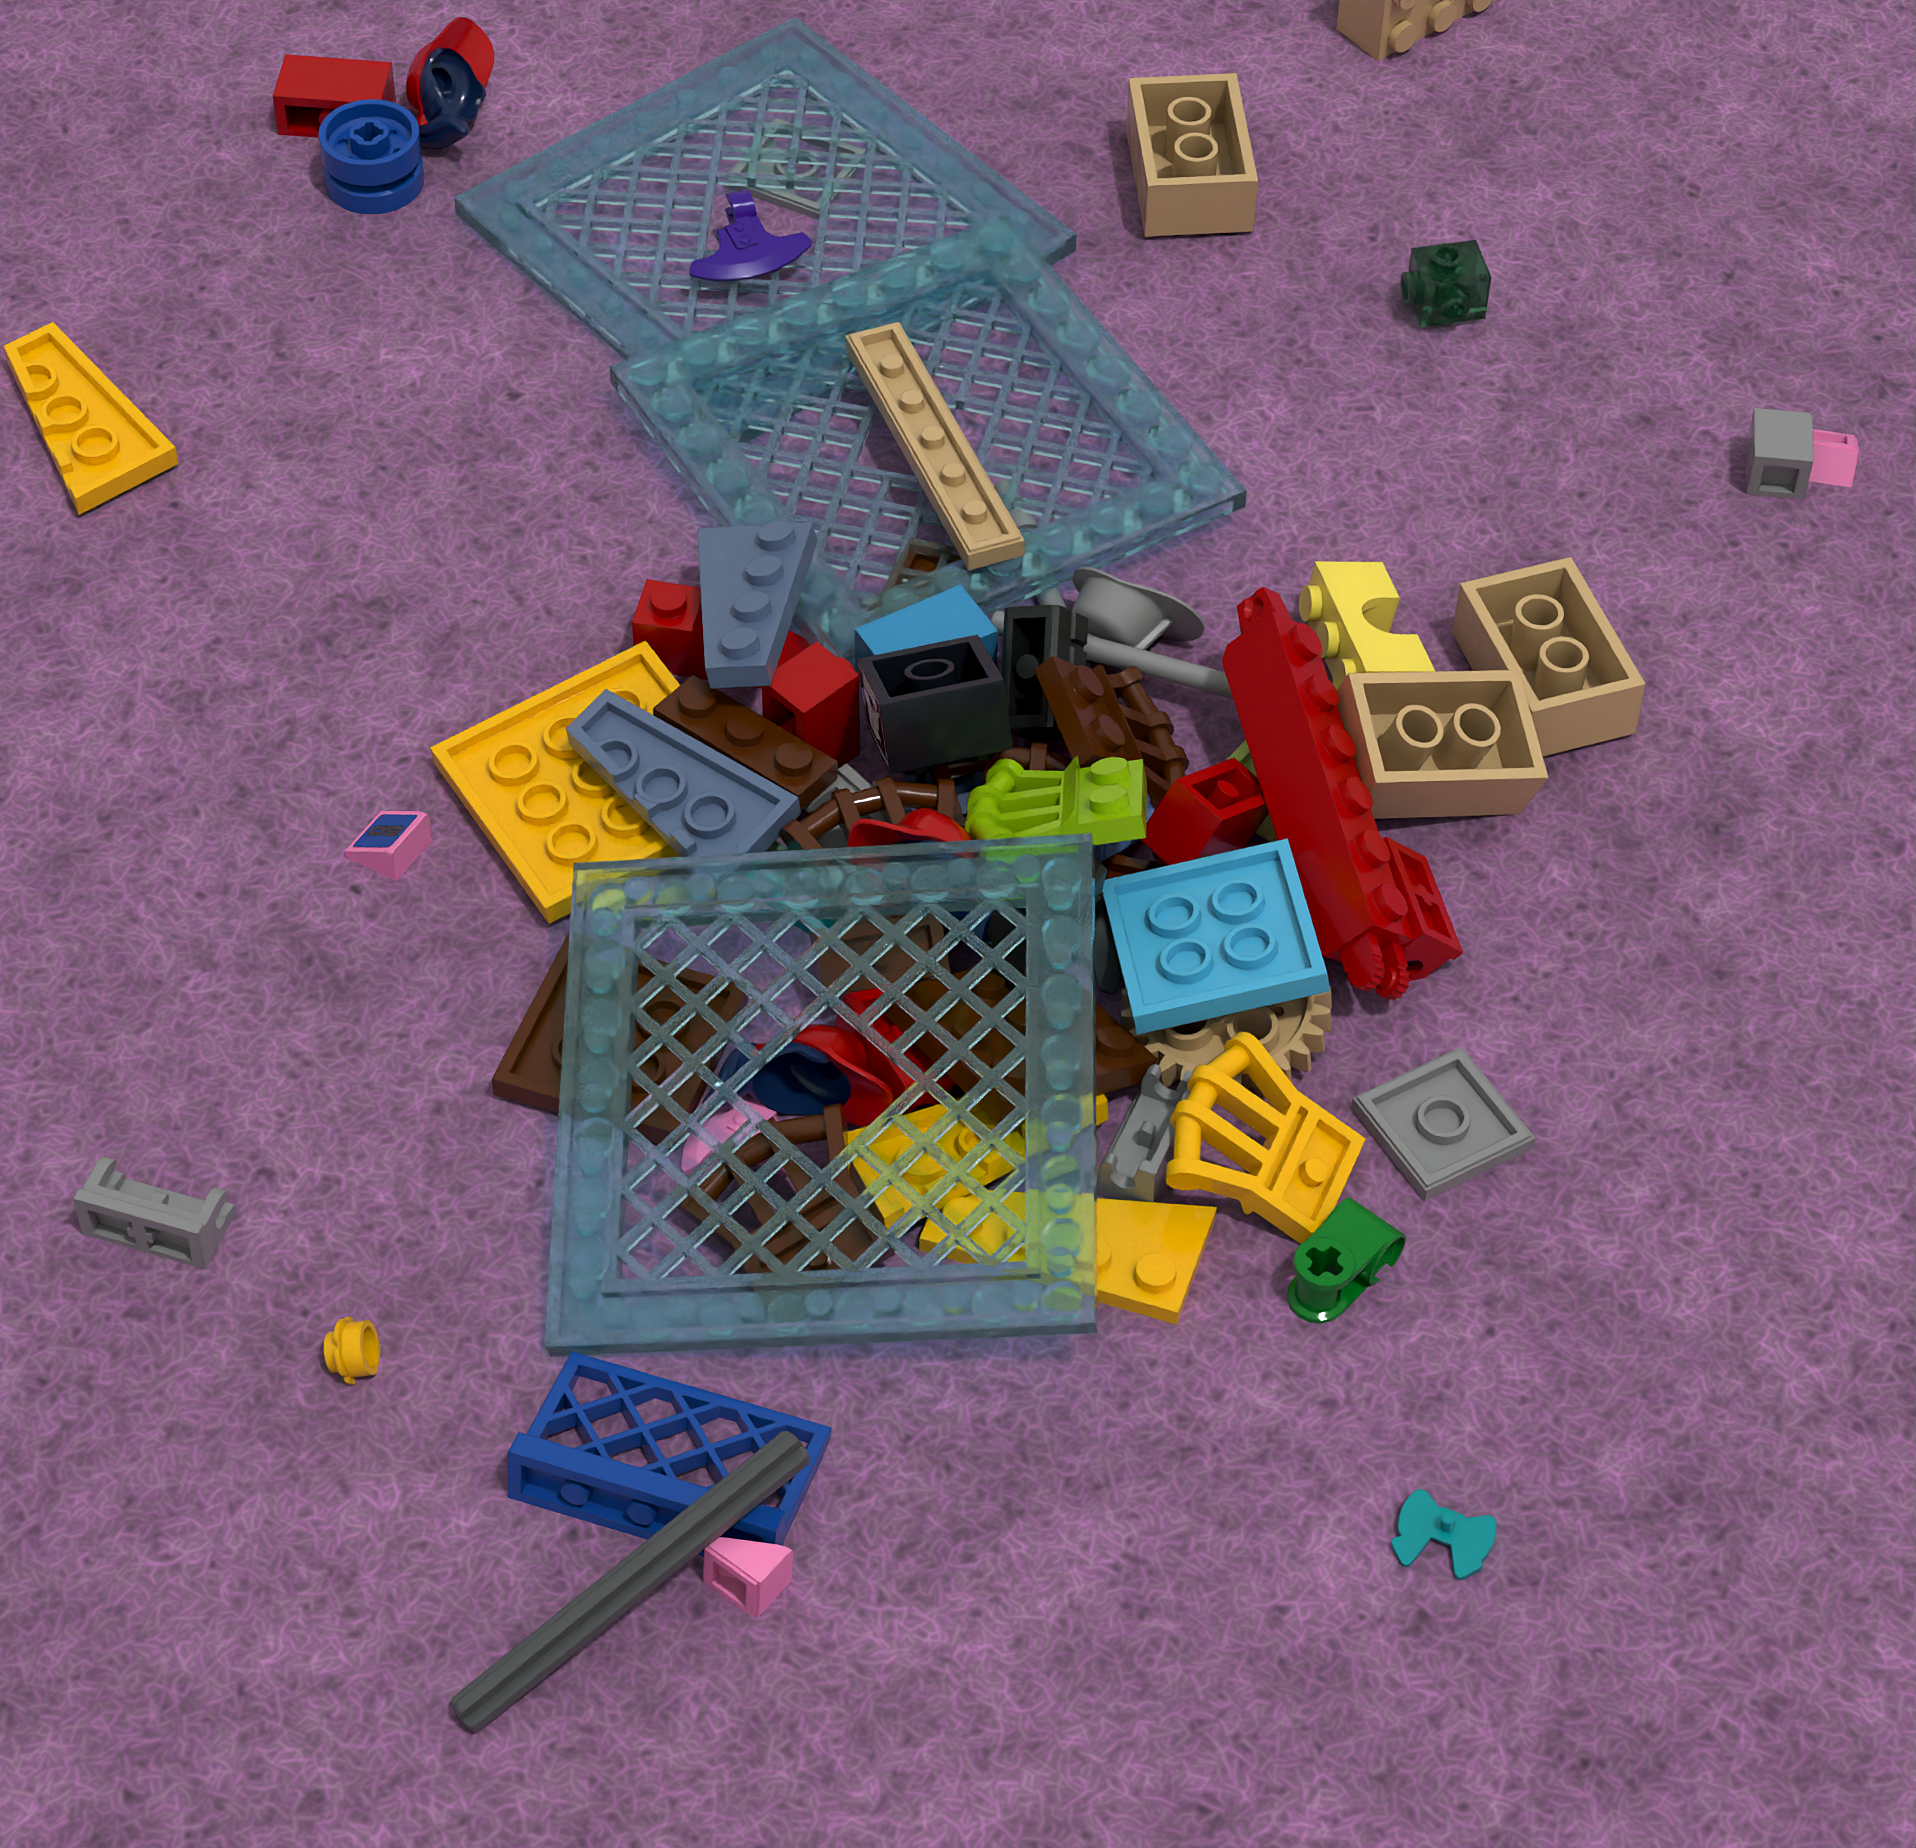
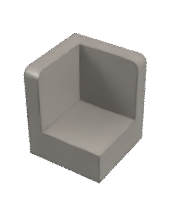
M1754 408L1746 442V494L1804 499L1813 465L1812 415L1807 412Z

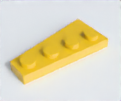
M54 322L4 345L9 368L78 515L179 464L176 447Z
M977 1189L964 1197H957L949 1201L943 1208L928 1216L919 1238V1250L1177 1325L1215 1223L1217 1207Z

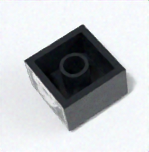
M978 634L857 659L867 727L890 774L900 772L904 775H920L931 771L937 764L957 760L969 763L983 762L993 758L996 752L1013 749L1004 679Z

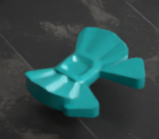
M1417 1489L1407 1498L1401 1509L1398 1520V1536L1392 1539L1391 1548L1400 1564L1408 1568L1423 1552L1431 1539L1451 1547L1454 1577L1461 1581L1482 1569L1483 1562L1487 1559L1494 1546L1497 1523L1495 1518L1490 1515L1466 1518L1461 1513L1445 1507H1439L1425 1490Z

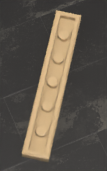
M900 322L845 335L848 356L968 571L1025 556V540Z

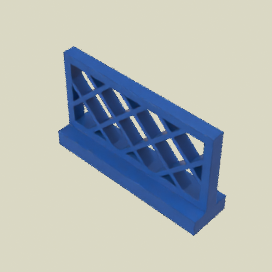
M572 1351L527 1434L518 1432L508 1450V1498L648 1540L716 1485L703 1487L679 1480L676 1475L707 1465L718 1483L729 1474L721 1460L751 1450L753 1453H756L780 1432L789 1431L800 1441L809 1443L806 1449L811 1459L809 1464L792 1477L791 1483L787 1481L776 1490L782 1499L778 1509L759 1504L719 1536L783 1546L787 1533L829 1444L832 1427ZM579 1376L607 1384L612 1395L580 1405L572 1391ZM656 1398L671 1403L677 1413L645 1424L635 1406ZM622 1412L631 1429L599 1439L590 1422ZM717 1418H724L736 1422L742 1434L711 1444L701 1425ZM577 1427L586 1444L572 1448L546 1439L548 1435ZM687 1431L696 1449L665 1459L655 1441ZM642 1446L651 1464L636 1467L612 1460L610 1456ZM704 1549L697 1555L704 1557Z

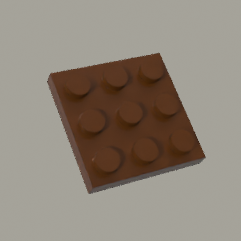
M568 934L492 1077L493 1095L677 1149L748 1003V985Z
M984 966L974 967L962 972L888 990L882 1011L998 1124L1142 1083L1147 1069L1151 1065L1157 1064L1158 1060L1132 1033L1120 1025L1058 967L1039 991L1027 990L987 971Z

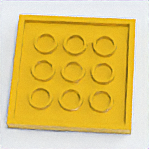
M646 641L430 747L435 766L548 924L681 857L570 746L566 728L605 689L653 715V708L680 686Z

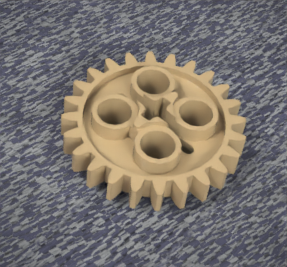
M1126 988L1122 989L1124 1010L1121 1011L1122 1025L1158 1058L1157 1064L1162 1072L1159 1080L1165 1087L1171 1086L1177 1080L1181 1081L1186 1070L1193 1072L1195 1067L1209 1064L1224 1052L1225 1043L1239 1032H1248L1256 1038H1260V1043L1292 1083L1291 1067L1309 1072L1312 1069L1310 1052H1324V1032L1331 1031L1330 988V992L1137 1035ZM1186 1031H1195V1032H1197V1033L1188 1034V1035L1180 1034V1033H1183V1032H1186ZM1239 1073L1233 1078L1246 1089L1253 1088L1263 1100L1266 1099L1248 1074Z

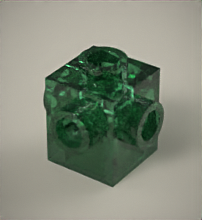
M1476 240L1411 248L1408 272L1401 274L1400 288L1404 304L1406 306L1412 305L1420 327L1482 320L1486 317L1491 275Z

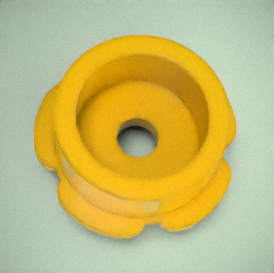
M345 1317L336 1322L334 1331L326 1334L324 1339V1357L331 1373H339L349 1385H355L356 1377L371 1376L377 1373L380 1359V1343L375 1326L371 1321L355 1322L353 1318Z

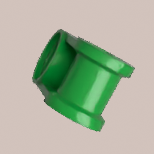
M1351 1197L1344 1199L1333 1209L1325 1222L1305 1242L1299 1245L1295 1252L1293 1270L1296 1276L1288 1286L1287 1302L1290 1310L1298 1318L1310 1323L1322 1324L1335 1320L1371 1284L1374 1285L1379 1281L1375 1275L1385 1264L1392 1267L1397 1262L1406 1244V1235Z

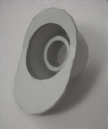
M1080 567L1073 572L1072 581L1079 595L1072 612L1088 618V635L1146 650L1159 636L1177 641H1193L1203 635L1205 624L1201 616L1192 607L1174 596L1120 580L1096 568Z

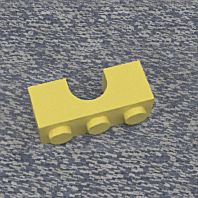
M1315 561L1309 585H1305L1301 589L1299 597L1300 616L1303 621L1308 622L1309 627L1313 629L1322 644L1320 655L1321 658L1325 659L1330 670L1336 691L1348 673L1435 672L1418 634L1390 633L1400 597L1383 562Z

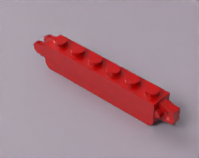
M1261 587L1251 597L1244 599L1237 605L1241 635L1227 644L1221 662L1277 840L1288 838L1322 956L1342 963L1344 972L1348 974L1347 980H1350V985L1355 986L1354 988L1369 992L1371 989H1375V994L1380 995L1384 999L1395 1001L1397 997L1401 998L1403 993L1406 994V989L1410 987L1408 983L1411 980L1409 978L1410 972L1407 971L1408 964L1402 947L1414 940L1406 917L1408 906L1404 896L1396 887L1389 866L1390 851L1384 839L1379 835L1371 811L1373 806L1372 796L1361 780L1354 759L1356 748L1352 738L1344 728L1337 707L1339 696L1334 685L1328 679L1320 655L1322 652L1320 639L1307 624L1297 623L1292 620L1279 593Z

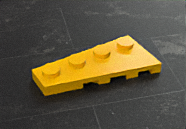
M1104 1094L998 1124L967 1095L847 1132L852 1180L887 1238L943 1208L949 1201L968 1195L1107 1121L1108 1100Z

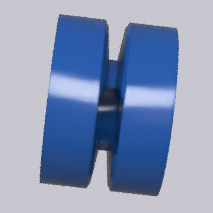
M366 99L342 105L325 117L319 127L318 137L325 188L328 196L334 203L341 208L355 213L383 214L408 205L420 194L424 186V169L419 125L414 115L408 109L386 100Z

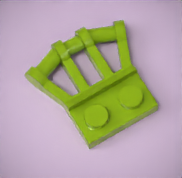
M1076 756L1064 771L1024 770L1019 763L1012 759H1000L988 770L986 783L973 789L968 796L965 830L969 833L974 843L979 845V851L985 861L997 869L1008 868L1061 850L1146 838L1147 779L1143 759L1127 761L1120 757H1110L1093 763L1091 767L1080 768L1079 759Z

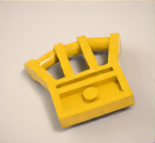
M1239 1032L1225 1043L1222 1054L1207 1065L1195 1067L1187 1082V1089L1190 1093L1186 1100H1181L1177 1103L1170 1117V1123L1175 1129L1173 1160L1166 1164V1184L1178 1190L1191 1191L1201 1189L1240 1201L1243 1212L1246 1215L1253 1211L1302 1244L1325 1222L1335 1208L1366 1138L1299 1092L1260 1041L1248 1032ZM1239 1073L1248 1074L1272 1106L1233 1078ZM1213 1105H1220L1264 1136L1266 1140L1263 1146L1211 1110ZM1201 1139L1250 1174L1201 1161Z

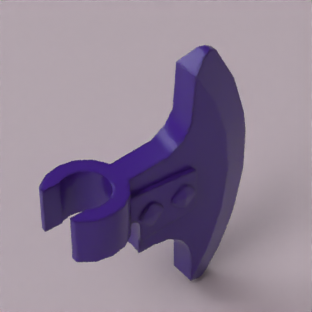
M745 189L726 194V198L731 207L725 208V212L730 225L717 230L716 238L719 243V249L711 256L692 261L690 276L703 280L732 281L769 274L798 259L811 247L812 241L803 232L781 237L771 235L765 231L757 217L754 200L749 190Z

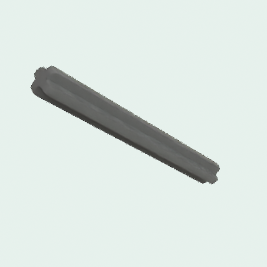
M789 1431L780 1432L453 1696L450 1702L452 1708L466 1727L473 1732L483 1729L805 1468L811 1459L800 1440Z

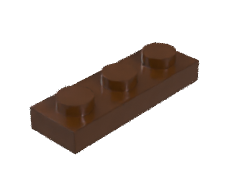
M694 675L653 708V715L799 797L801 810L837 780V760L718 689H710L708 683Z

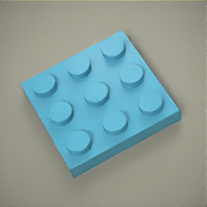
M1288 838L1110 878L1104 882L1102 890L1103 899L1137 1035L1330 992L1327 970Z

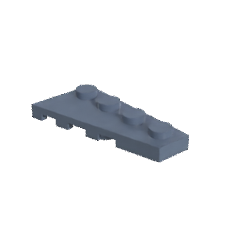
M778 520L765 525L697 528L704 658L710 689L771 686L817 544L813 522L790 523Z
M605 689L566 728L570 746L720 897L780 836L779 830L801 814L799 797L608 689Z

